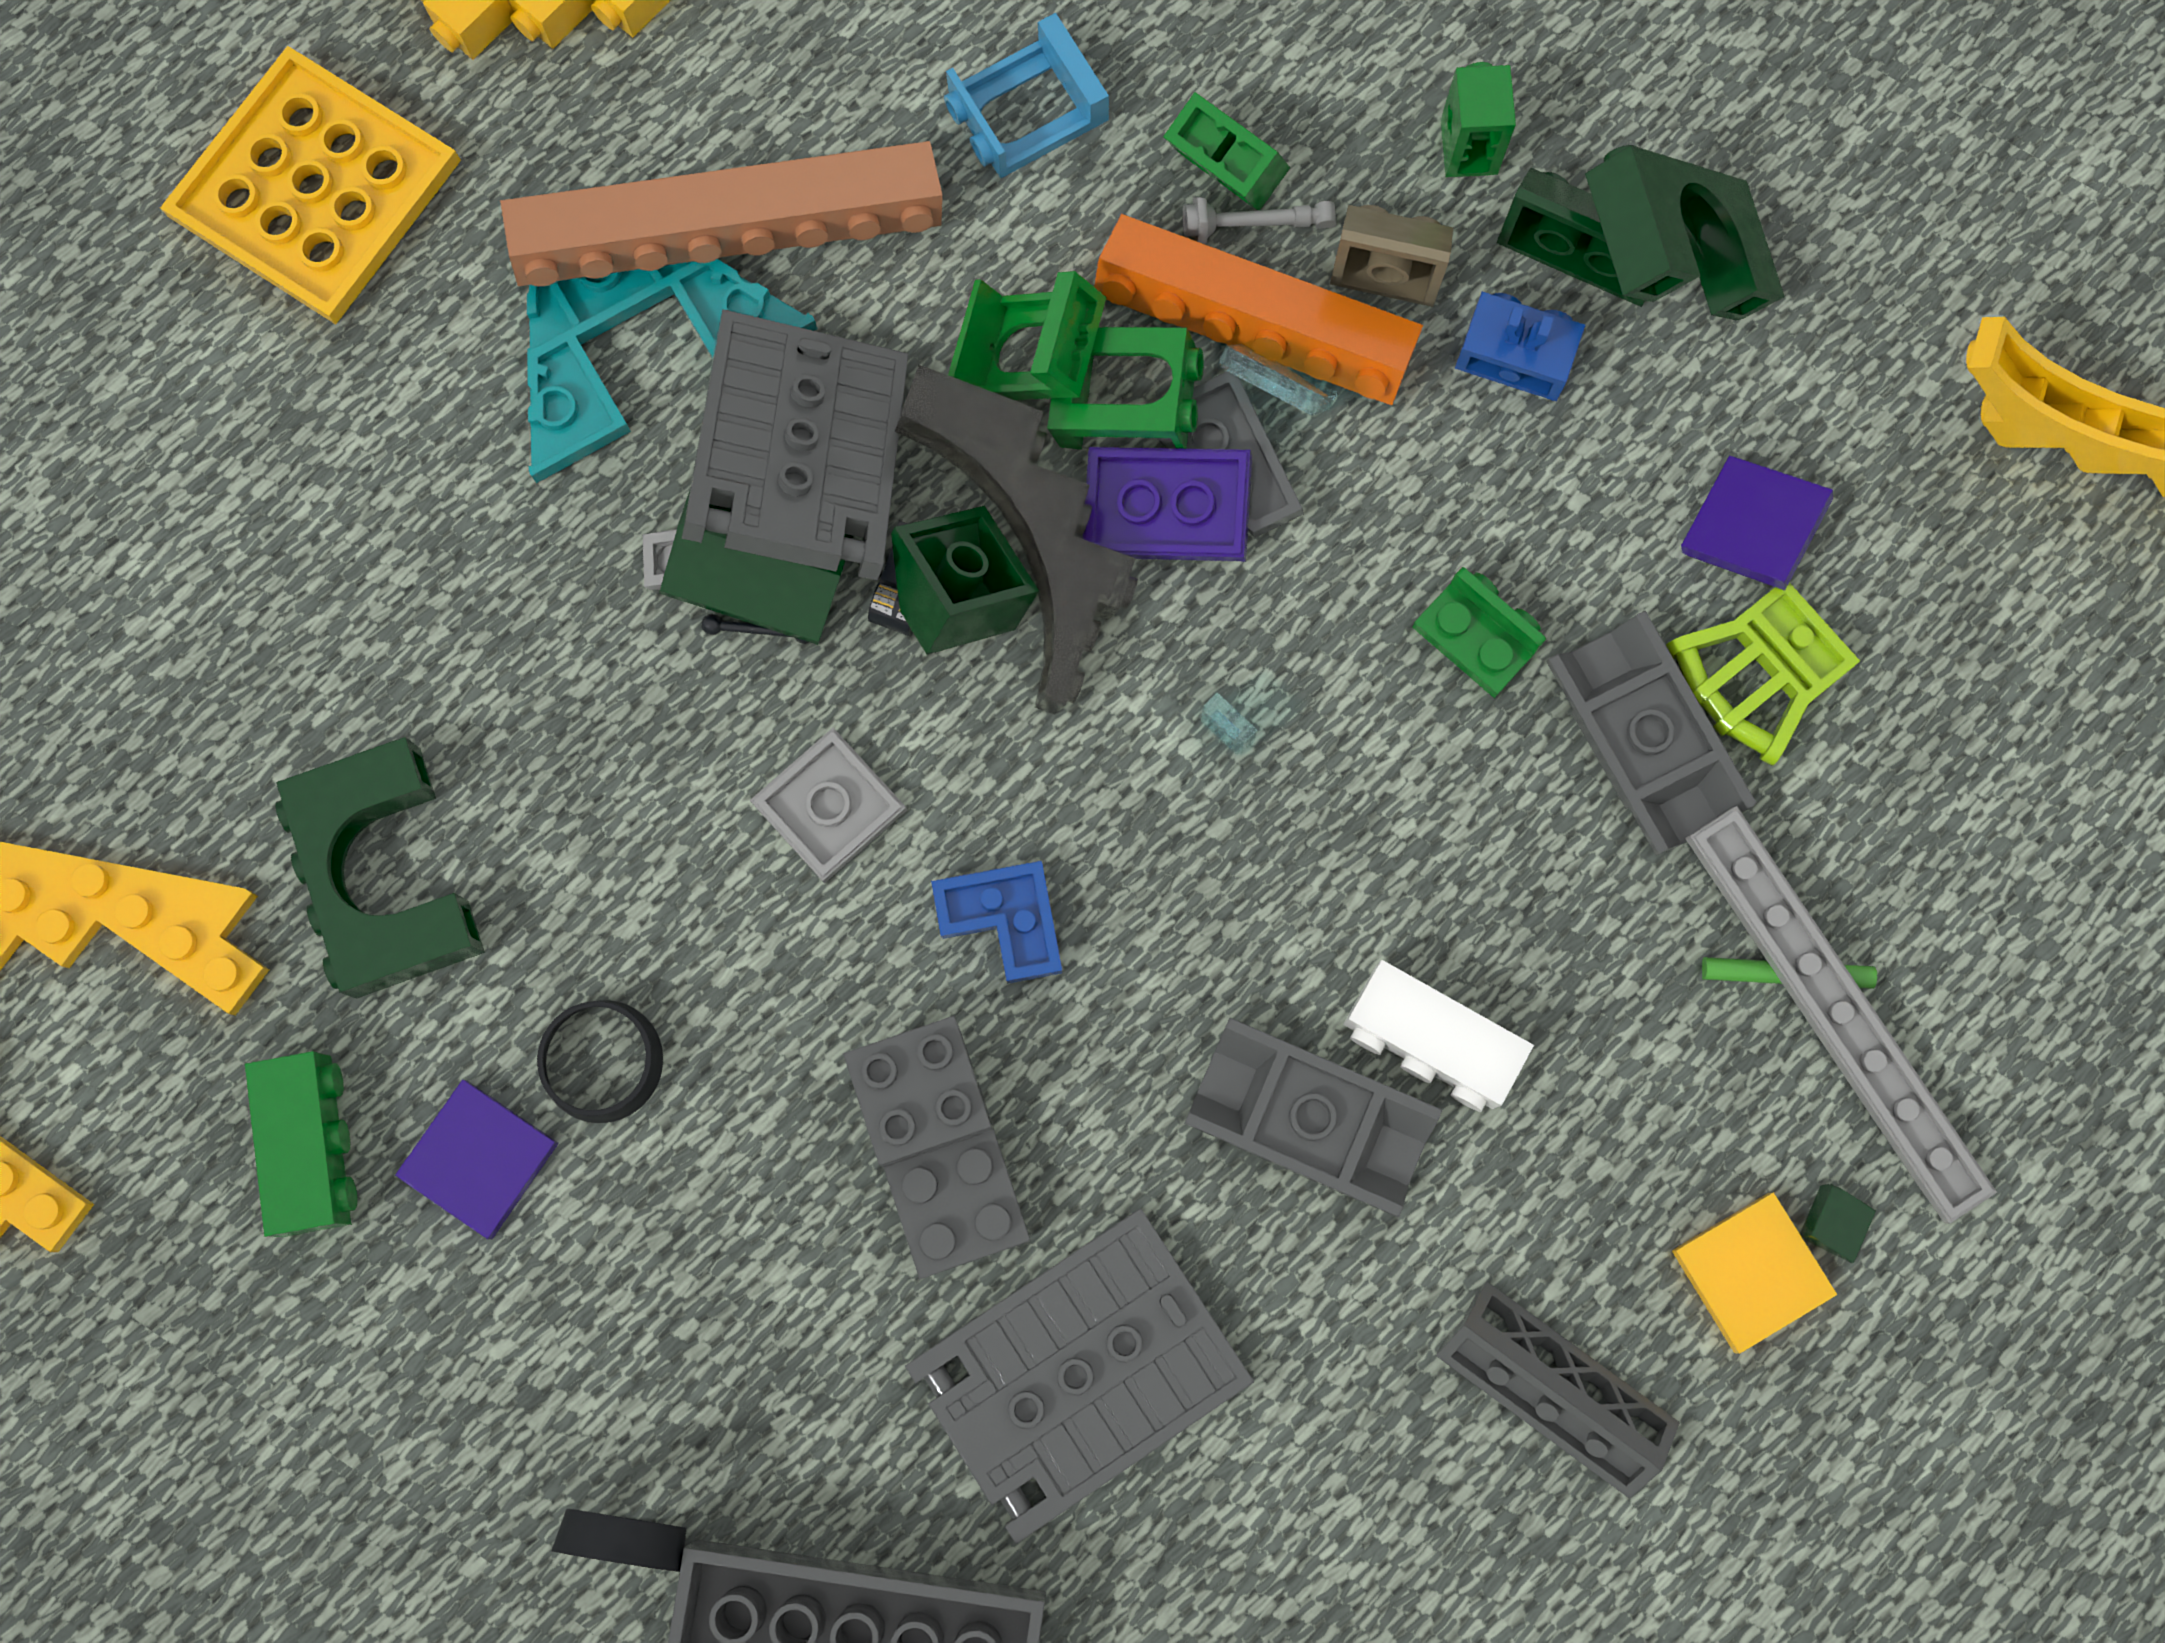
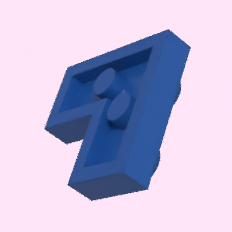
M1042 861L931 881L942 939L997 929L1007 984L1063 973Z

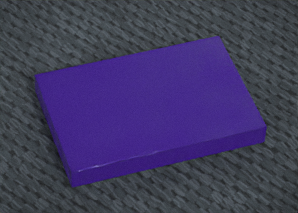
M1089 447L1082 540L1083 556L1122 559L1246 562L1252 469L1251 450Z

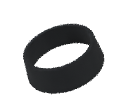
M590 1001L568 1008L551 1022L539 1044L537 1067L544 1089L561 1110L582 1121L608 1123L633 1114L649 1100L661 1077L663 1050L657 1031L641 1012L617 1001ZM591 1007L609 1008L631 1020L642 1036L646 1052L644 1071L635 1089L621 1102L599 1110L576 1108L561 1100L554 1093L549 1083L546 1069L548 1048L556 1031L571 1016Z
M567 1508L551 1551L608 1562L680 1572L685 1547L686 1527Z

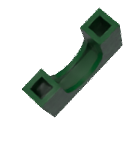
M1625 145L1610 151L1605 155L1603 163L1585 173L1623 296L1655 302L1699 277L1711 315L1735 321L1744 319L1785 297L1746 180L1634 145Z
M403 737L276 782L281 800L275 803L276 813L282 827L287 833L291 832L297 852L291 854L292 866L297 878L303 885L307 884L312 904L307 905V915L316 935L319 937L323 936L328 956L323 958V968L332 988L339 989V993L357 999L485 953L469 901L456 893L395 914L370 915L364 913L356 906L346 888L344 878L346 856L351 844L364 828L383 817L436 799L421 749L417 745Z

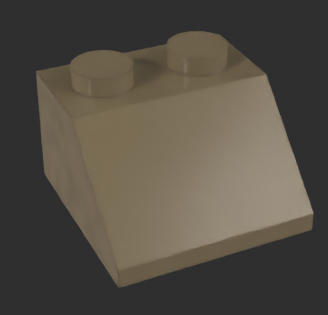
M1348 205L1330 285L1433 307L1449 263L1454 227L1441 225L1437 220L1426 216L1408 218L1389 214L1385 209L1375 205H1363L1361 207Z

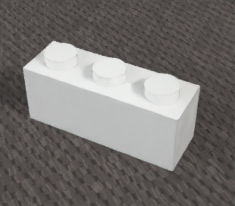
M1383 960L1373 969L1343 1024L1353 1030L1350 1039L1359 1046L1378 1055L1381 1054L1384 1048L1404 1059L1400 1066L1404 1071L1427 1083H1431L1435 1076L1454 1087L1451 1096L1455 1100L1478 1112H1482L1485 1105L1491 1109L1502 1106L1534 1047L1528 1041Z

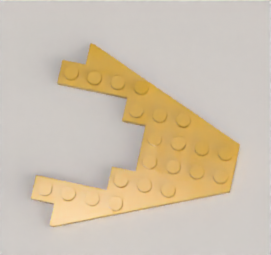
M0 842V971L24 940L60 966L70 968L101 926L104 925L226 1013L236 1016L270 969L226 939L258 897L250 890ZM0 1136V1238L12 1224L47 1251L59 1252L94 1204Z

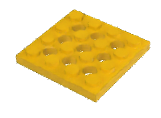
M287 46L169 195L160 209L179 225L336 325L458 166L461 159L451 147ZM302 108L313 109V116L309 122L302 126L289 125L290 118L295 111ZM344 134L355 136V142L349 150L342 153L331 151V145L337 137ZM271 148L282 150L281 157L277 163L269 167L258 166L259 157L264 151ZM387 160L398 163L395 173L389 178H373V171L379 163ZM315 174L324 176L323 184L317 191L310 194H304L299 191L300 185L306 177ZM237 189L250 190L249 198L245 204L237 208L226 207L227 198L233 191ZM353 201H363L366 203V209L359 218L351 221L341 219L342 211L347 204ZM281 215L292 217L291 225L287 231L279 235L268 234V226L274 218ZM322 242L334 243V251L328 259L321 262L310 261V253L317 244Z

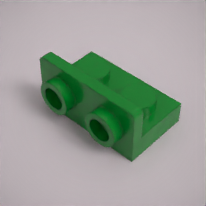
M1462 567L1454 575L1446 589L1414 622L1412 628L1495 699L1538 652L1546 637L1540 632L1541 627L1533 616L1520 608L1514 610L1498 596L1499 591L1491 580L1478 572L1472 574Z

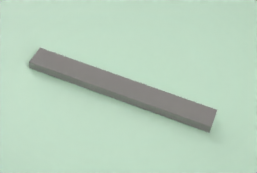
M1737 806L1730 808L1685 837L1942 1221L1950 1224L1996 1194L1997 1191Z

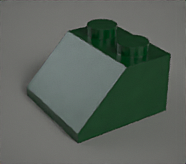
M985 505L894 527L891 533L900 612L927 655L1016 630L1039 593V589Z

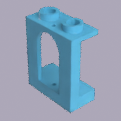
M1056 13L1038 22V41L977 74L961 81L954 68L946 71L949 91L948 94L944 95L946 107L957 125L966 122L974 135L970 137V143L976 157L984 167L992 164L1000 179L1109 120V95ZM1052 68L1077 108L1016 141L1000 143L981 113L983 107L995 98Z

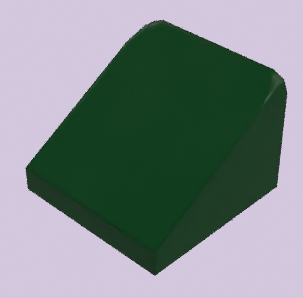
M1833 1184L1820 1185L1800 1235L1803 1240L1850 1263H1854L1876 1210Z

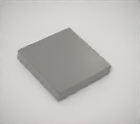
M834 728L829 730L750 800L824 884L907 811L906 806Z

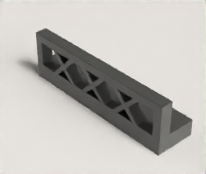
M1486 1281L1473 1298L1463 1320L1445 1338L1435 1356L1629 1499L1633 1497L1662 1471L1680 1422ZM1486 1307L1504 1319L1509 1332L1499 1331L1482 1318ZM1533 1346H1541L1551 1353L1558 1368H1550L1540 1361ZM1582 1381H1589L1599 1388L1606 1404H1599L1589 1397ZM1631 1417L1640 1418L1657 1431L1653 1443L1637 1432Z

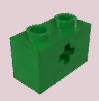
M1476 62L1466 67L1456 68L1441 117L1445 177L1498 175L1516 126L1510 65L1493 66L1487 62Z

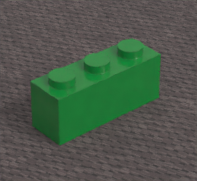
M315 1051L246 1063L245 1072L264 1237H288L352 1225L350 1211H354L357 1207V1190L352 1177H346L343 1154L350 1151L351 1141L346 1122L343 1119L339 1120L336 1097H341L344 1091L343 1076L339 1065L332 1063L330 1055Z

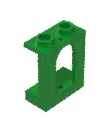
M1076 271L1058 272L1053 291L1002 296L983 280H975L947 378L981 401L1080 397L1107 297ZM1043 326L1031 371H1002L999 365L1000 351L1010 335L1022 328Z
M1098 327L1080 397L1051 399L1048 431L1060 448L1082 450L1084 437L1171 438L1176 449H1186L1188 433L1196 431L1198 421L1197 402L1192 398L1194 381H1201L1203 377L1204 356L1202 349L1196 347L1187 328ZM1094 356H1151L1161 358L1172 369L1173 379L1169 390L1154 403L1143 405L1088 404Z

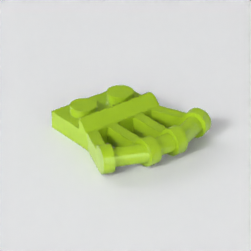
M1790 582L1786 590L1773 588L1734 621L1678 637L1666 644L1673 659H1677L1682 675L1697 701L1716 722L1713 728L1721 737L1726 734L1761 753L1759 759L1771 766L1776 764L1786 749L1808 704L1860 662L1856 655ZM1737 638L1746 649L1708 678L1698 650ZM1756 659L1772 678L1737 707L1733 708L1718 689ZM1780 689L1790 698L1773 734L1744 719Z

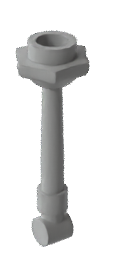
M1193 196V204L1184 205L1182 216L1184 236L1194 237V241L1202 244L1207 243L1208 237L1214 233L1216 227L1293 225L1294 228L1310 227L1311 224H1316V228L1321 229L1333 228L1337 225L1335 204L1332 201L1319 202L1314 205V208H1311L1310 205L1293 206L1292 209L1216 213L1213 206L1205 198Z

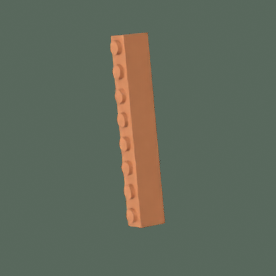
M930 141L500 200L509 258L518 286H548L560 280L581 277L597 279L616 272L637 269L653 271L671 264L692 261L708 263L720 257L741 254L763 255L776 249L797 246L813 248L825 242L852 238L868 240L880 234L901 231L917 233L925 231L930 227L942 226V191Z

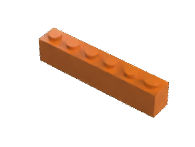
M1121 214L1098 260L1094 287L1107 297L1106 300L1116 305H1123L1155 317L1162 322L1187 328L1213 341L1225 343L1257 355L1264 360L1276 362L1308 374L1315 379L1327 381L1359 393L1366 398L1375 399L1391 406L1394 403L1423 328L1422 324Z

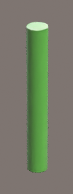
M1704 957L1702 960L1703 980L1782 984L1767 960ZM1844 965L1859 988L1874 989L1876 987L1877 970L1875 966Z

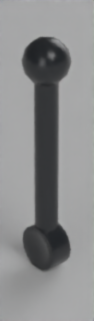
M707 614L701 622L702 630L709 635H716L720 631L792 637L748 622L721 620L715 614ZM795 638L799 643H809L806 640Z

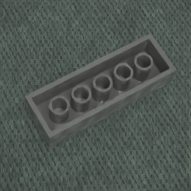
M696 1539L684 1547L668 1643H1039L1046 1591Z

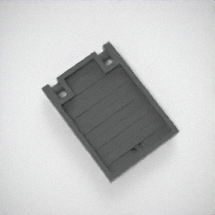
M723 309L717 332L682 539L702 543L704 531H712L726 534L724 548L835 572L840 559L860 563L859 577L878 580L884 564L909 353ZM709 504L729 508L730 512L710 508ZM844 534L862 537L863 541L844 537Z
M1141 1208L905 1365L915 1384L924 1378L936 1396L928 1404L990 1504L994 1505L1001 1500L1012 1520L1005 1524V1528L1015 1544L1254 1383V1380ZM956 1356L959 1357L970 1375L958 1384H955L944 1366L945 1363ZM1034 1477L1044 1492L1045 1497L1031 1505L1020 1486Z

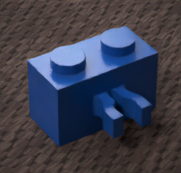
M1482 291L1473 312L1455 369L1557 401L1567 382L1585 324L1573 321L1568 314L1558 310L1542 311L1523 305L1516 297L1509 294H1489Z

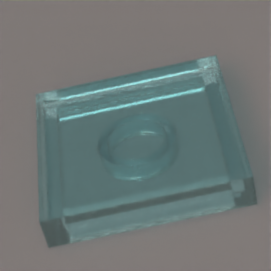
M1243 344L1227 345L1218 362L1224 370L1311 416L1329 410L1338 392L1292 368L1255 353L1253 349Z

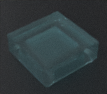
M1216 693L1203 706L1201 722L1236 755H1242L1254 743L1258 730L1219 693Z

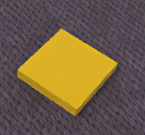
M1774 1192L1767 1193L1672 1250L1729 1346L1736 1354L1744 1352L1837 1295Z

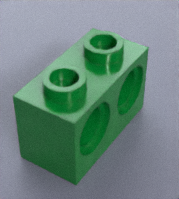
M1196 92L1193 93L1163 136L1179 154L1255 210H1261L1290 170V166L1275 149Z

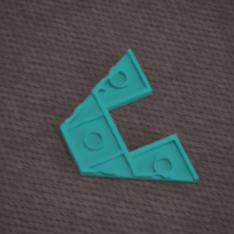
M719 259L708 263L692 261L665 265L653 271L637 269L616 272L597 279L581 277L560 280L548 286L529 285L527 316L530 327V348L527 349V375L530 388L528 422L531 425V466H529L531 477L537 484L631 432L581 345L672 295H675L712 359L723 309L812 331L818 329L814 317L809 313L804 315L770 294L769 289L759 283H751L739 276L737 270Z

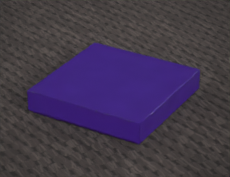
M1729 455L1681 544L1682 553L1773 587L1786 590L1833 500V489Z
M462 1079L395 1176L486 1239L492 1240L559 1143L469 1081Z

